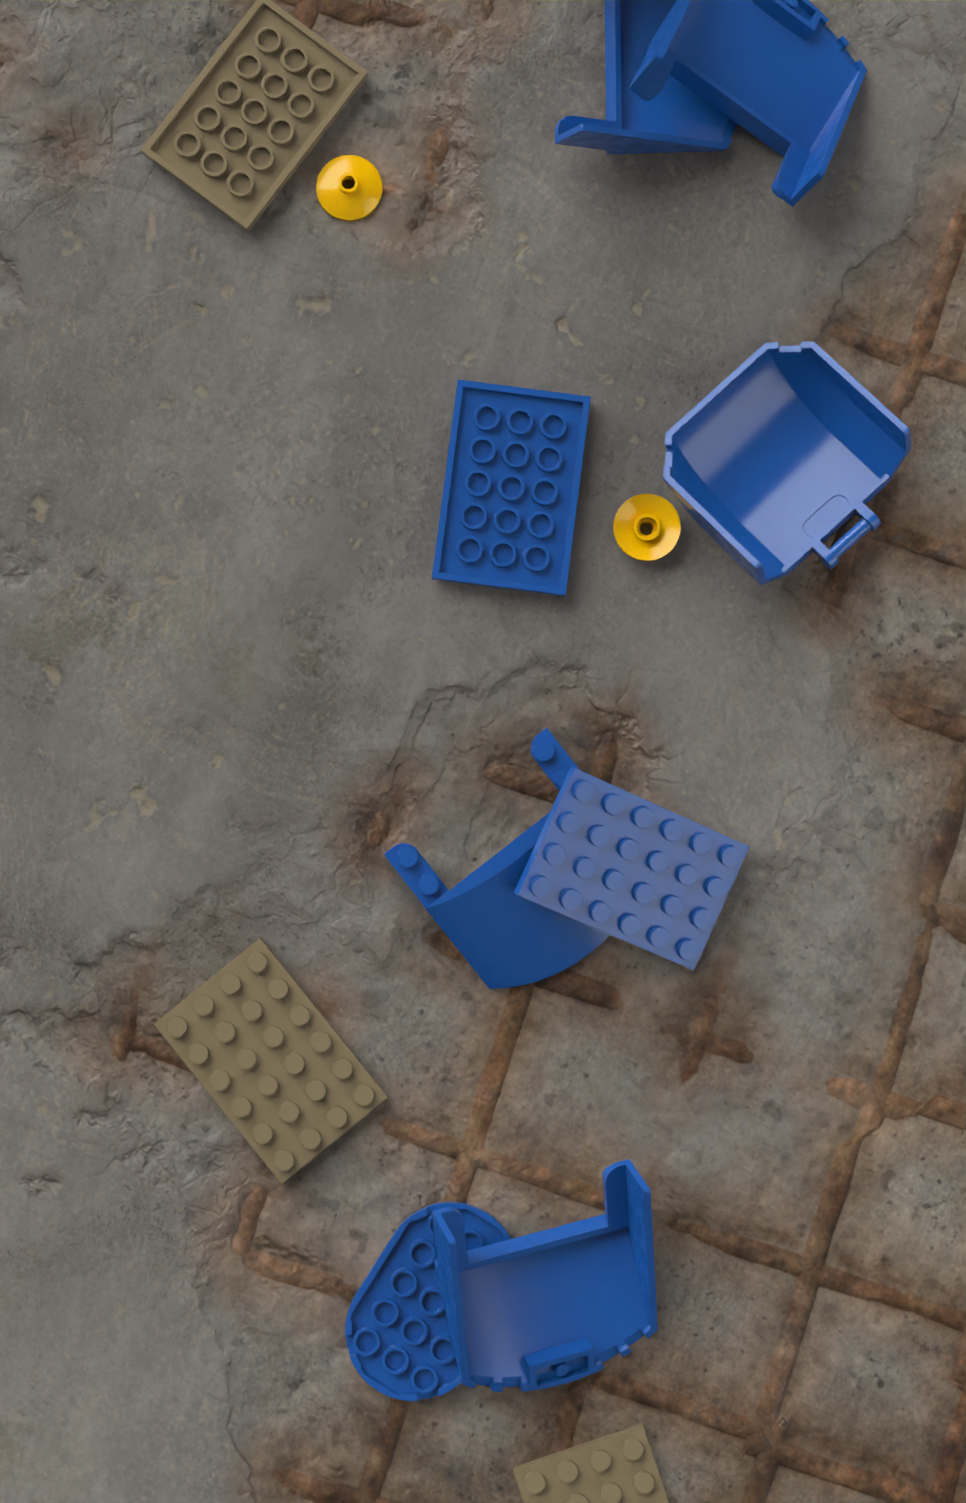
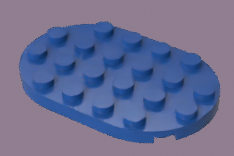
M455 1201L440 1202L423 1207L411 1214L393 1233L352 1299L345 1325V1336L350 1359L361 1377L370 1386L384 1395L404 1401H418L420 1399L441 1396L461 1383L434 1264L437 1256L432 1211L452 1207L461 1213L464 1219L467 1251L512 1239L505 1227L494 1216L477 1206Z

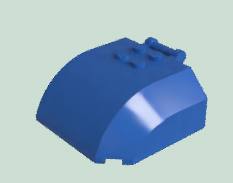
M779 342L765 343L665 433L666 456L663 479L674 496L705 532L754 580L763 585L788 575L813 552L826 567L833 569L839 563L838 559L869 530L874 531L881 525L880 519L865 504L889 483L911 450L910 429L815 342H801V345L779 346ZM856 514L861 520L828 549L823 543Z

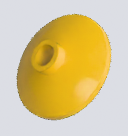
M343 155L332 159L322 168L317 178L316 192L322 208L329 215L339 220L356 221L365 218L376 209L382 197V180L378 170L371 162L360 156ZM345 180H353L355 182L354 187L351 189L344 188L342 185Z
M639 494L625 501L618 509L613 523L614 537L619 547L628 556L641 561H653L667 555L675 547L681 531L680 518L674 506L663 497L654 494ZM642 524H649L652 527V533L649 535L642 534L640 526Z

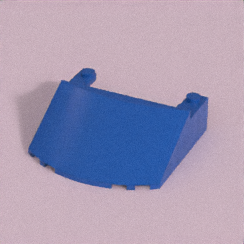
M605 0L606 120L572 115L566 116L556 124L555 144L606 150L607 155L724 151L732 142L731 136L739 124L670 74L661 92L650 101L641 99L629 89L645 57L643 53L676 0Z
M676 0L643 53L645 57L629 89L641 99L650 101L661 92L669 74L784 157L772 184V191L777 197L793 207L824 176L867 69L861 60L854 61L846 50V47L850 44L843 35L838 39L825 25L829 19L808 0Z
M545 728L535 736L531 743L532 757L560 791L570 767L580 769L548 728ZM549 813L450 890H448L413 845L400 843L384 853L385 857L489 989L522 986L555 975L590 954L610 935L514 893Z
M630 1159L614 1163L605 1168L602 1173L605 1214L469 1251L466 1248L464 1219L461 1213L452 1207L432 1211L437 1256L434 1264L458 1371L463 1385L475 1388L476 1385L489 1386L493 1392H503L504 1387H520L521 1391L524 1392L563 1385L600 1371L604 1368L603 1362L619 1353L623 1358L632 1352L630 1346L644 1335L647 1338L651 1337L658 1330L651 1191Z

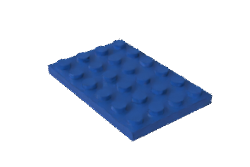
M457 380L432 580L565 597L591 396Z
M571 766L514 893L694 970L750 846Z

